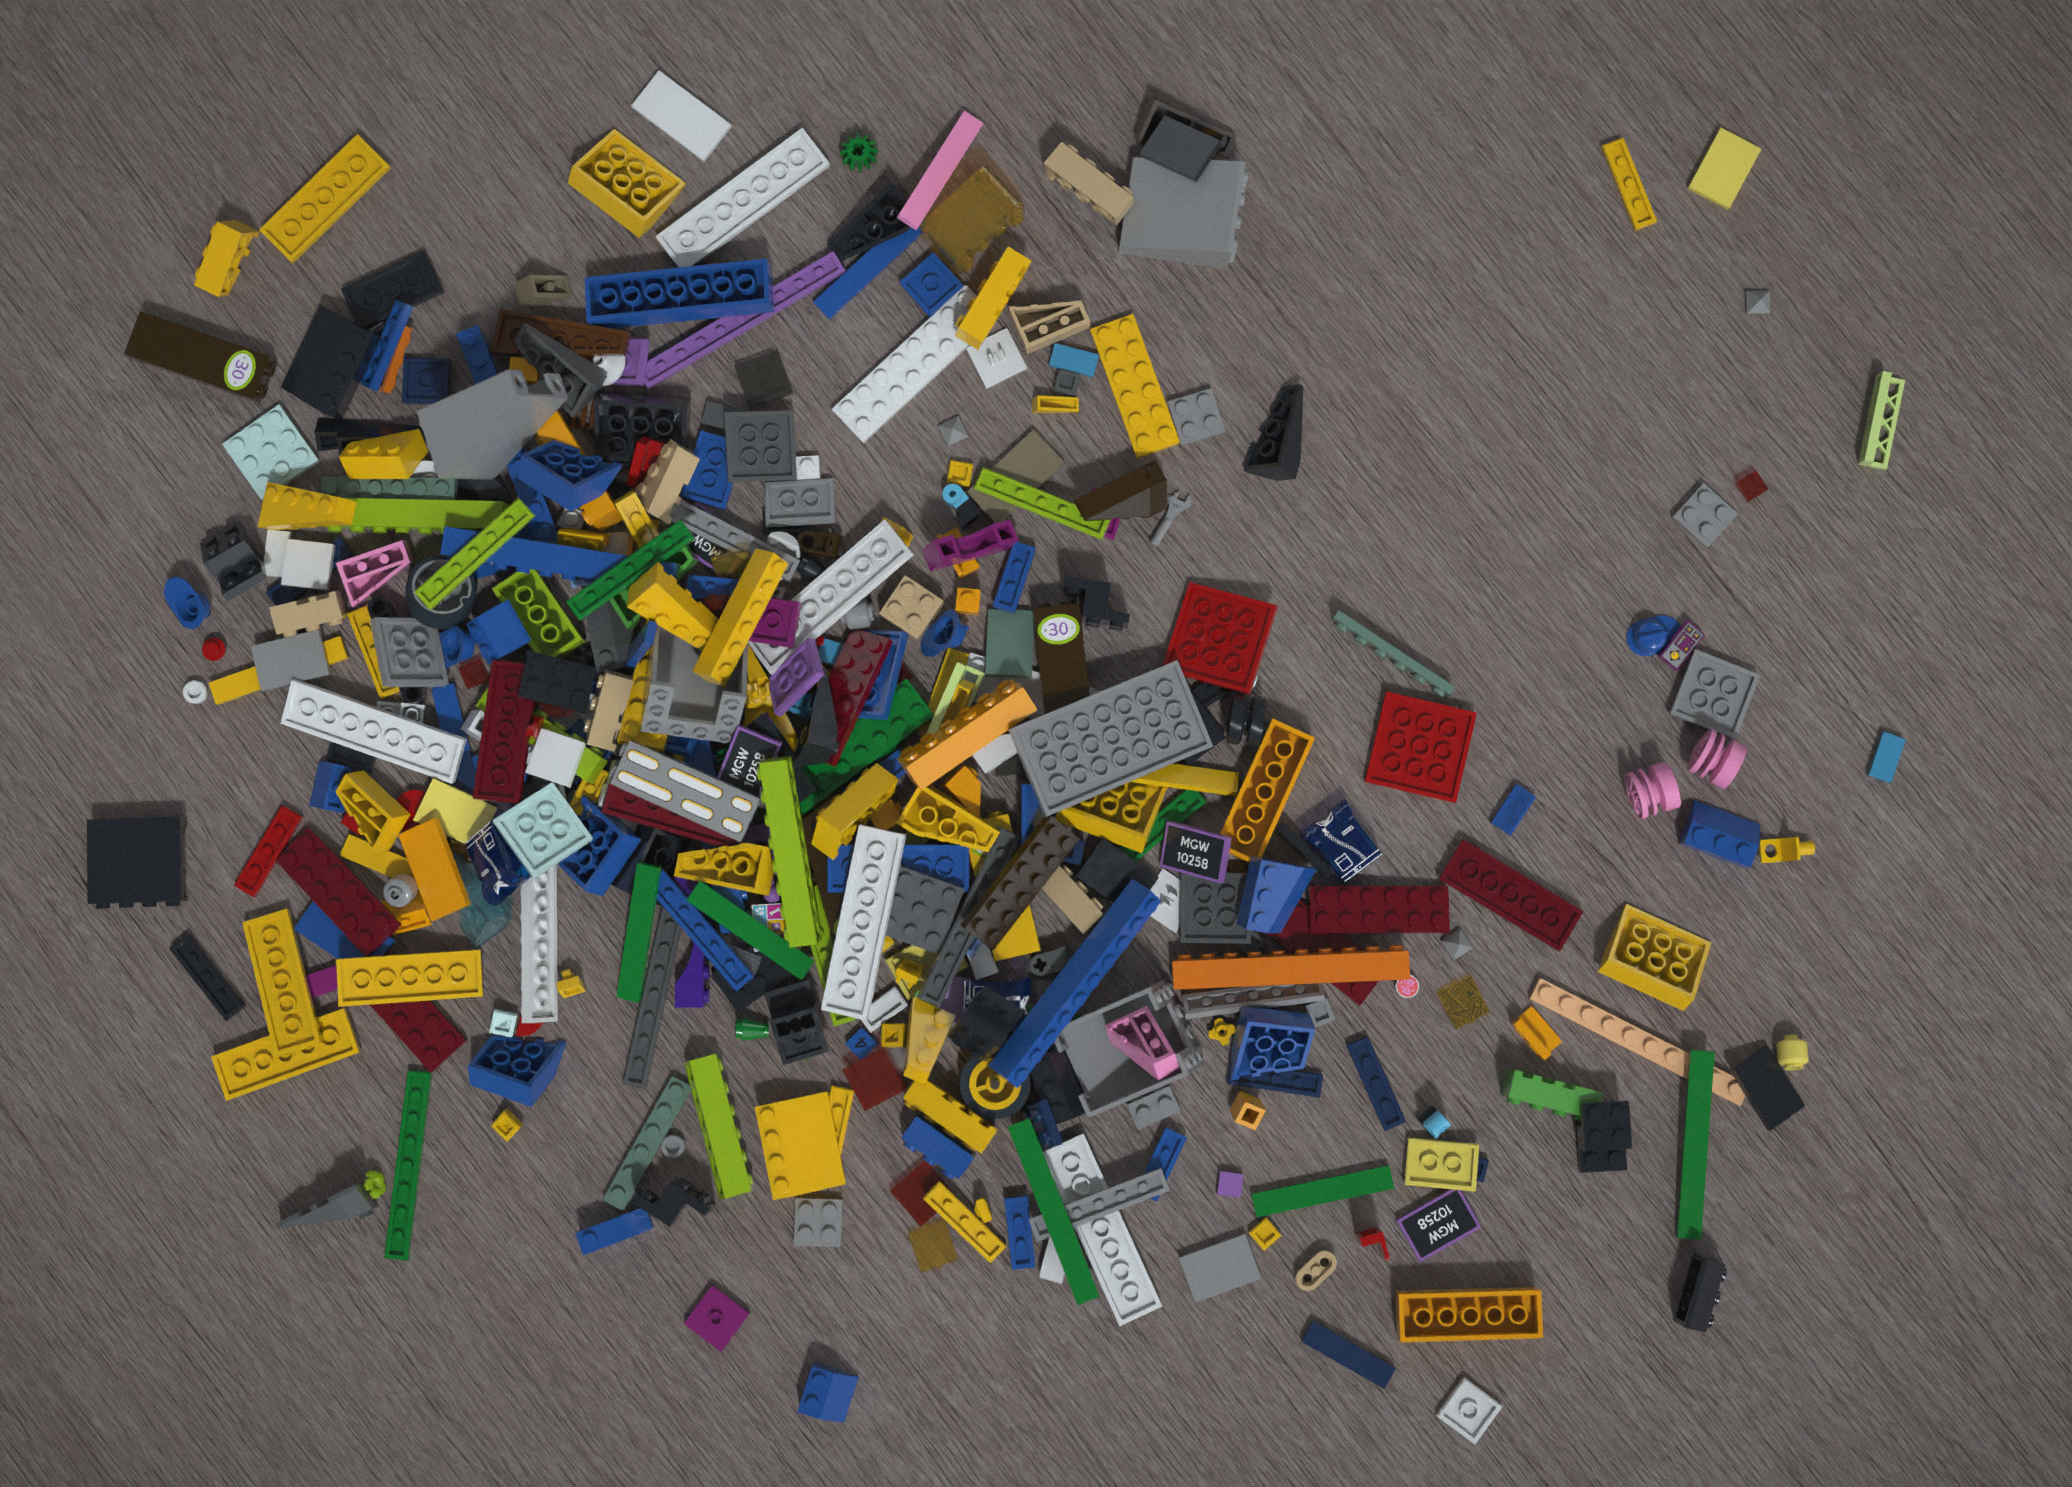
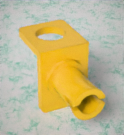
M1799 837L1759 840L1761 863L1796 861L1801 859V855H1813L1815 853L1814 842L1811 840L1799 842ZM1768 844L1773 845L1775 848V854L1771 858L1765 853V848Z

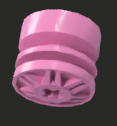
M1710 728L1695 745L1690 756L1687 771L1693 774L1698 770L1697 775L1700 778H1703L1711 771L1709 783L1725 789L1739 771L1747 753V746L1733 739L1724 747L1725 735L1721 733L1717 736V730Z
M1665 761L1648 766V777L1642 769L1636 770V774L1634 772L1625 774L1627 797L1640 820L1648 818V814L1651 816L1657 815V804L1663 812L1680 807L1681 799L1678 785L1671 768Z

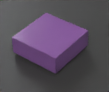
M1220 1171L1217 1195L1241 1198L1244 1174Z

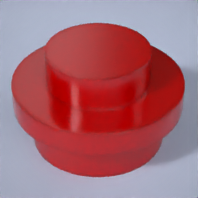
M217 638L206 640L202 646L203 656L210 661L222 659L226 653L224 642Z

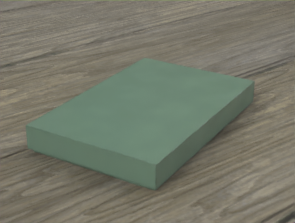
M988 609L985 677L1032 678L1033 611L1016 610V613L1012 614L999 609Z

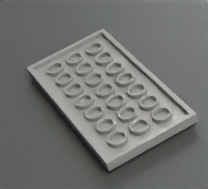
M1178 660L1009 729L1044 817L1213 747Z

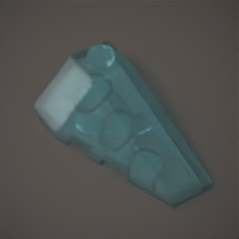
M454 857L472 904L458 910L463 920L460 926L474 949H477L503 931L512 919L513 914L500 895Z

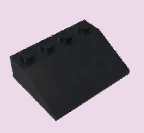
M320 305L281 388L332 418L343 419L382 336Z
M599 391L594 399V455L602 457V462L610 465L616 462L622 464L621 468H631L636 444L643 436L666 444L672 439L688 449L691 398Z

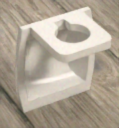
M778 531L770 533L767 538V544L799 560L800 547L792 535Z

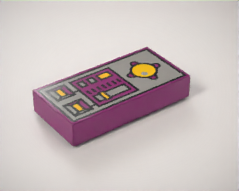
M1685 620L1657 657L1671 669L1677 671L1705 634L1689 620Z

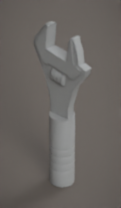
M1180 491L1168 497L1169 508L1167 515L1149 542L1151 545L1158 547L1174 518L1191 506L1190 495H1188L1186 502L1177 499Z

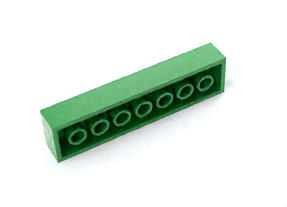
M907 679L896 686L888 720L858 718L836 767L825 763L804 766L819 790L799 803L802 819L847 787L852 781L859 778L866 768L870 769L876 763H879L932 722L934 714Z

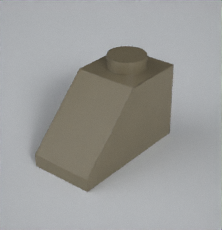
M528 275L514 283L519 306H539L572 298L568 277L564 275Z

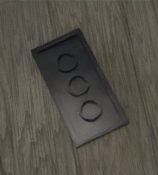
M424 250L341 288L356 323L367 329L381 320L385 321L388 319L395 300L415 307L445 293Z

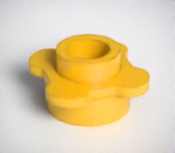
M1217 1018L1214 1021L1213 1029L1208 1032V1036L1210 1039H1216L1220 1041L1221 1045L1226 1046L1229 1044V1038L1231 1034L1235 1033L1236 1028L1233 1024L1228 1025L1222 1018Z

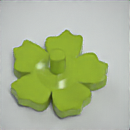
M369 1170L366 1173L368 1179L364 1181L363 1187L365 1191L370 1190L369 1195L372 1199H377L386 1192L387 1186L383 1183L385 1178L380 1171Z

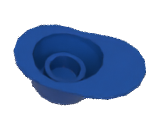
M173 577L166 582L164 586L165 600L181 624L188 629L199 627L203 619L210 616V603L207 596L200 591L194 590L183 578Z
M946 610L923 635L920 645L921 652L927 657H933L945 648L958 647L964 640L969 626L958 618L955 610Z
M1667 615L1639 620L1629 628L1626 635L1627 644L1635 654L1640 656L1659 654L1679 629L1680 625L1674 618Z
M455 625L439 634L446 668H450L458 662L469 660L473 656L474 646L477 643L471 637L469 631L460 629Z

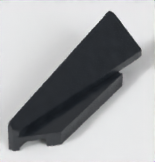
M323 417L318 418L314 431L317 451L338 449L339 456L350 442L419 429L424 441L426 440L423 429L419 425Z

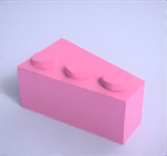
M401 540L338 562L336 565L351 606L356 607L415 561L407 540Z
M1147 1006L1104 1025L1110 1043L1158 1081L1180 1071L1173 1049Z

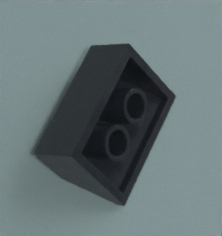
M638 823L634 833L641 838V841L611 885L632 895L638 862L662 867L673 880L678 853L685 852L689 842L658 828ZM658 900L656 901V905L661 906V903Z
M1055 1048L1045 1052L1042 1059L1032 1069L1031 1074L1040 1099H1047L1057 1125L1085 1114V1110L1078 1097L1084 1091L1066 1050L1059 1053L1058 1049Z
M1693 1253L1674 1322L1684 1328L1707 1333V1329L1711 1328L1713 1324L1714 1314H1712L1714 1305H1717L1720 1299V1291H1718L1720 1283L1724 1282L1727 1269L1725 1268V1263Z

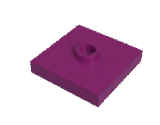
M771 597L749 641L794 648L802 603Z
M712 1285L684 1322V1325L722 1352L750 1312L716 1286Z

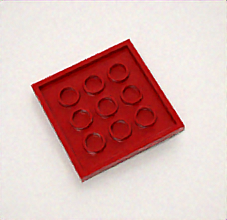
M1189 582L1162 666L1178 660L1184 677L1250 695L1278 606Z
M1386 691L1364 782L1456 803L1477 712Z

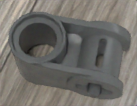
M1063 946L1033 956L1029 962L1030 971L1038 976L1061 972L1072 958L1070 946ZM1040 958L1041 962L1046 963L1042 972L1033 967L1037 963L1036 959Z

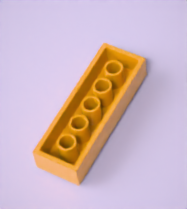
M558 409L536 432L537 434L534 435L540 446L556 440L580 449V454L586 455ZM607 489L602 496L579 507L580 510L584 509L581 514L587 524L592 529L597 528L600 532H604L623 520Z
M1012 679L1010 681L1005 680L998 684L997 690L991 694L986 693L979 697L978 703L959 711V716L955 719L943 722L939 726L938 731L933 734L928 733L919 740L920 743L914 747L909 746L905 748L897 760L910 780L920 790L924 789L1034 713L1037 708L1025 689Z
M1272 718L1219 833L1232 837L1229 855L1249 864L1251 856L1262 857L1315 737Z
M1538 1287L1395 1291L1397 1339L1400 1342L1543 1338L1541 1290Z

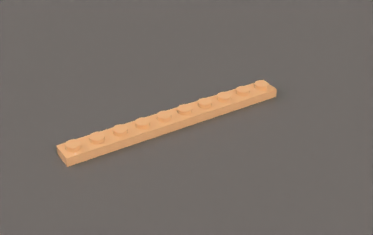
M1538 978L1529 997L1530 1000L1685 1079L1688 1078L1689 1053ZM1714 1067L1712 1092L1741 1106L1745 1094L1735 1078Z

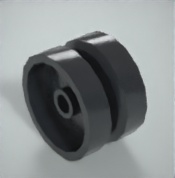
M1233 693L1226 721V744L1238 745L1241 742L1244 731L1246 746L1259 748L1265 718L1266 698L1254 696L1251 699L1249 710H1246V695Z

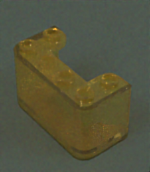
M984 165L923 220L919 226L920 236L957 275L961 272L966 273L974 265L972 261L976 252H983L990 245L989 241L995 235L999 237L1003 234L1007 226L1013 225L1016 227L1024 220L1025 205L987 165Z

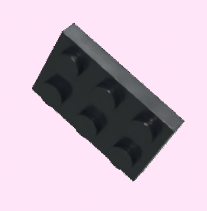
M528 650L516 697L585 714L588 708L596 668Z
M752 946L738 955V957L755 976L737 992L718 970L711 974L737 1013L764 995V991L775 988L792 976L791 973L761 952H754Z

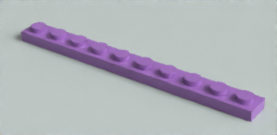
M834 251L773 286L774 312L721 317L647 361L644 383L648 390L844 274L845 269Z

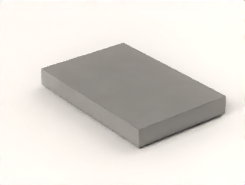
M834 478L765 482L766 527L836 523Z
M319 629L251 646L262 692L289 686L293 679L305 682L331 675L321 630Z
M1245 1233L1179 1257L1195 1303L1261 1279Z

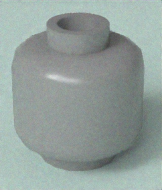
M863 598L840 618L842 624L846 623L850 630L869 627L871 622L875 620L872 603H868Z
M397 874L384 885V898L392 906L403 907L410 903L417 895V883L407 874Z

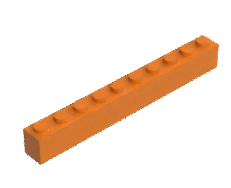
M1390 945L1389 949L1380 950V946H1366V950L1356 951V947H1343L1342 951L1332 952V948H1320L1317 953H1309V949H1296L1294 954H1285V950H1273L1271 955H1262V951L1247 952L1248 956H1238V952L1224 953V957H1215L1214 953L1201 954V958H1191V954L1177 955V959L1172 961L1173 986L1175 990L1410 979L1408 948L1403 949V945Z

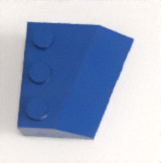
M552 440L521 455L518 479L563 506V508L573 511L602 496L620 471L622 464L613 462L610 465L602 462V457L586 456L580 454V449Z
M583 795L580 802L583 804V811L577 817L593 837V841L560 861L558 865L585 892L603 896L641 841V838L618 817L602 813L603 808L598 807V803Z
M1251 856L1236 925L1259 932L1281 933L1317 868Z
M1242 1006L1231 1048V1080H1237L1239 1076L1252 1075V1077L1261 1076V1073L1269 1071L1280 1073L1304 1069L1315 1033V1026L1311 1015Z
M492 1035L468 1064L469 1084L532 1107L555 1077L566 1041H557V1044L545 1043V1039H536L535 1042L522 1041L520 1037Z

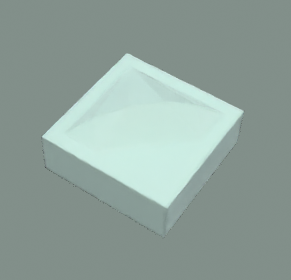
M494 1009L489 1033L513 1037L517 1013Z

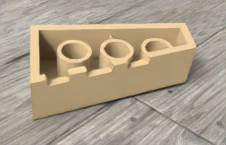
M1061 142L1044 162L1046 178L1051 181L1056 178L1062 189L1067 192L1072 189L1080 201L1084 204L1093 203L1092 208L1117 225L1134 205L1133 193L1125 186H1118L1114 182L1115 179L1107 172L1101 173L1096 169L1097 166L1089 158L1083 159L1079 156V152L1075 147L1070 144L1066 146Z

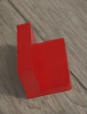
M645 436L637 442L626 485L636 487L640 482L644 481L648 475L649 467L657 461L660 451L666 443Z
M1378 1227L1355 1233L1357 1243L1362 1247L1377 1243L1380 1256L1385 1260L1390 1259L1383 1231Z

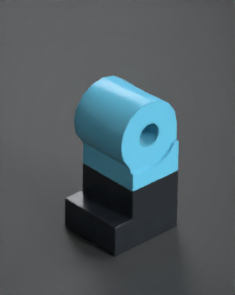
M949 484L943 489V499L948 506L953 507L960 515L957 518V523L963 530L981 517V512L957 484Z
M1433 1105L1417 1118L1418 1122L1433 1138H1438L1442 1132L1451 1126Z

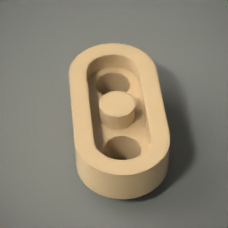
M1327 1250L1318 1251L1296 1272L1295 1281L1299 1288L1304 1291H1311L1321 1284L1335 1270L1337 1266L1335 1256ZM1322 1258L1328 1259V1264L1326 1266L1320 1265V1260ZM1305 1274L1311 1275V1280L1309 1282L1303 1281V1276Z

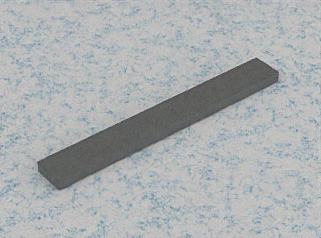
M1001 827L998 829L1000 834L989 852H987L917 996L939 1008L974 938L960 924L1012 859L1021 841V837Z
M663 905L623 1080V1085L647 1089L682 931L681 926Z

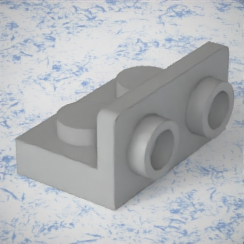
M1164 1085L1145 1096L1141 1095L1131 1099V1102L1127 1103L1138 1130L1181 1111L1170 1085Z

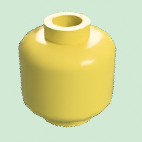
M1798 1035L1783 1036L1784 1040L1779 1041L1776 1045L1778 1064L1783 1066L1785 1070L1803 1069V1065L1809 1061L1807 1042L1803 1039H1798Z

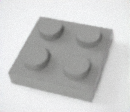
M1212 388L1167 402L1181 446L1225 433Z
M1703 483L1672 516V519L1706 549L1738 513Z
M795 1198L794 1246L841 1247L843 1199Z

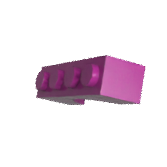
M1011 520L991 524L968 536L954 538L953 535L935 539L922 552L931 572L1007 551L1019 539Z

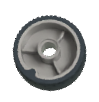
M443 555L428 557L418 563L411 571L405 588L406 603L412 616L422 625L439 630L449 629L464 622L473 610L477 595L476 582L472 574L432 610H429L414 593L448 562L447 556Z

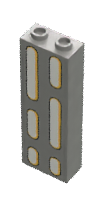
M629 740L628 744H623L619 756L622 757L620 763L613 766L609 775L612 778L610 784L739 842L743 840L761 797L634 740Z

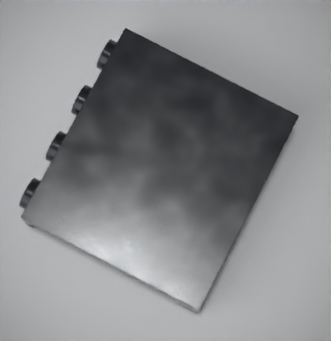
M153 817L87 820V904H96V909L110 908V904H119V908H133L134 903H142V907H157V902H166V906H180V901H188V898L184 897L183 827H187V818Z

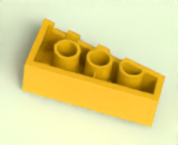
M267 482L257 527L282 531L286 529L317 528L319 526L352 525L357 502Z
M913 1080L903 1095V1099L906 1100L904 1104L915 1112L917 1109L925 1114L924 1118L934 1125L939 1123L944 1127L943 1131L953 1138L957 1136L963 1140L962 1144L972 1151L977 1150L982 1154L997 1132L996 1125L974 1113L967 1105L930 1080H927L925 1085Z

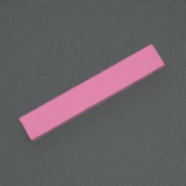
M964 110L897 217L899 220L915 230L918 229L980 130L983 122Z

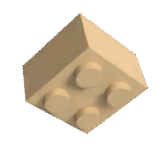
M905 575L879 615L901 631H906L910 637L919 642L944 606V601Z

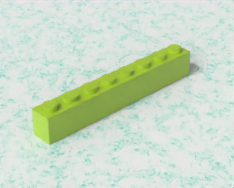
M344 498L357 502L352 525L323 527L328 528V532L336 533L342 532V529H350V532L364 533V529H373V533L381 534L387 533V530H395V533L409 534V530H418V534L430 535L432 531H441L440 534H443L445 526L481 532L509 505L503 501Z
M792 756L761 761L757 767V777L759 781L762 780L761 800L763 804H766L767 813H765V824L770 828L769 847L773 850L775 857L772 860L774 872L778 875L776 890L782 899L780 914L782 918H785L786 923L784 937L786 941H789V947L791 948L816 945L821 941L822 937L794 768L792 766Z

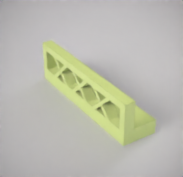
M1882 371L1876 375L1858 461L1859 465L1886 470L1888 467L1905 380L1891 377V372ZM1890 383L1898 385L1896 394L1891 398L1888 396ZM1886 403L1892 410V415L1887 420L1883 418ZM1883 425L1888 435L1887 439L1880 442L1878 438L1881 426ZM1877 447L1883 454L1882 463L1874 462Z
M957 662L926 734H933L939 730V726L944 722L957 684L964 678L966 671L978 675L975 688L966 707L972 706L984 679V672Z

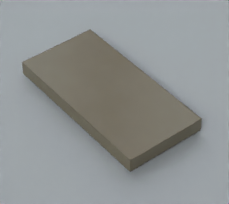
M1033 429L990 470L1039 489L1065 462ZM975 484L966 492L994 523L1006 520L1018 508L975 490Z

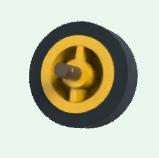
M1001 1048L987 1061L979 1060L972 1056L965 1064L960 1077V1091L963 1100L974 1113L988 1119H1002L1013 1115L1024 1105L1030 1092V1074L1016 1088L988 1066Z

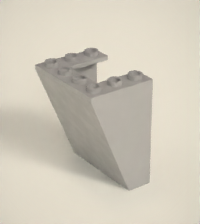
M1134 157L1129 190L1133 193L1132 196L1134 197V205L1124 216L1119 253L1227 270L1229 263L1234 261L1238 245V238H1235L1234 234L1235 229H1240L1242 215H1238L1239 206H1244V191L1249 170H1245L1246 162L1211 160L1198 181L1195 182L1143 157Z
M507 370L418 410L419 424L423 429L427 441L426 446L431 453L434 470L438 474L439 479H494L567 400L560 374L546 373L544 374V380L527 387L522 371ZM515 378L518 380L520 388L517 386Z
M657 625L654 643L649 649L641 731L731 743L740 724L746 700L748 643L726 686L707 682L692 671L702 653L701 650Z
M1166 978L1071 1020L1058 1035L1055 1045L1059 1053L1064 1050L1067 1052L1084 1091L1078 1097L1088 1118L1188 1076L1204 1064L1202 1061L1204 1060L1203 1052L1200 1047H1196L1193 1040L1195 1037L1190 1025H1186L1183 1018L1185 1017L1184 1010L1180 1004H1177L1174 998V987L1170 982H1167ZM1147 1006L1173 1049L1180 1071L1158 1081L1110 1043L1104 1025Z

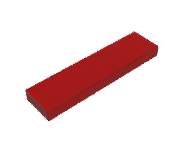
M281 805L235 882V887L252 897L257 896L277 863L275 860L283 853L303 816Z

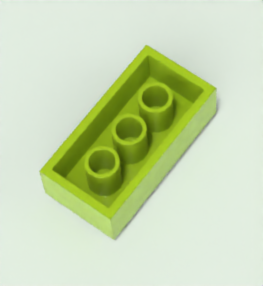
M530 569L529 574L516 572L492 588L501 603L506 600L510 601L531 639L528 644L534 652L563 659L576 650L577 647L586 643L544 578L538 575V570Z

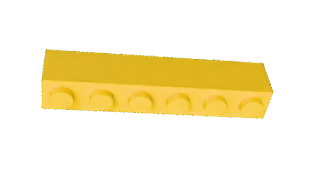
M755 549L692 671L707 682L726 686L788 566V563L774 552Z

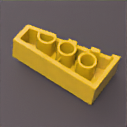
M1008 246L999 262L995 260L989 270L991 275L988 280L984 278L977 290L980 293L977 298L973 296L966 307L969 311L966 316L961 314L956 322L955 327L958 329L955 336L979 350L1032 261Z
M659 562L629 587L627 602L629 609L650 621L656 622L658 626L703 651L719 619L700 601L696 602L692 598L691 592L687 589L683 590L677 584V579L673 575L666 574Z
M877 763L870 769L866 768L856 782L852 781L842 795L838 794L832 800L831 805L827 809L823 808L816 816L818 821L811 844L834 860L839 855L838 849L840 845L844 844L847 846L852 840L857 827L861 824L866 825L872 812L876 814L894 794L898 778Z

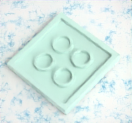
M279 404L222 444L261 500L264 499L267 482L286 486L320 462Z
M553 782L493 820V824L533 879L593 841V837Z

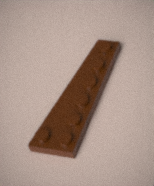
M500 309L490 353L493 355H523L514 343V340L525 323L580 356H626L631 333Z

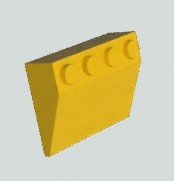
M615 129L571 167L568 180L570 186L638 238H641L658 221L686 185L679 177Z
M1127 782L1056 812L1055 819L1065 825L1142 853L1168 787Z
M1625 904L1604 951L1598 972L1684 1011L1695 999L1711 942Z
M828 1091L755 1107L773 1200L846 1184Z

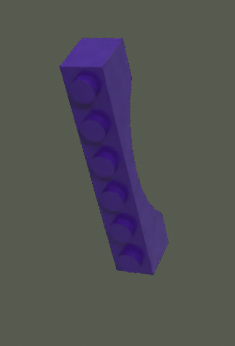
M675 877V883L688 897L698 881ZM694 942L689 963L682 976L675 983V1008L706 1007V1003L710 1002V989L706 988V979L710 978V965H706V956Z

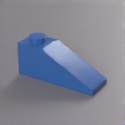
M639 1208L579 1230L575 1234L582 1254L586 1255L651 1230L654 1227L649 1213Z

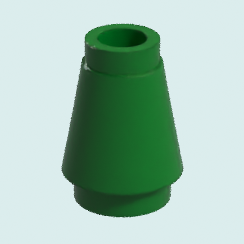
M745 1018L736 1020L735 1039L747 1041L769 1036V1023Z

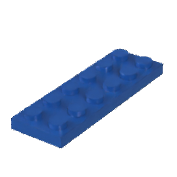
M840 845L838 849L839 855L834 860L827 856V892H845L855 845ZM904 845L900 865L964 888L963 892L969 891L968 847L961 845Z

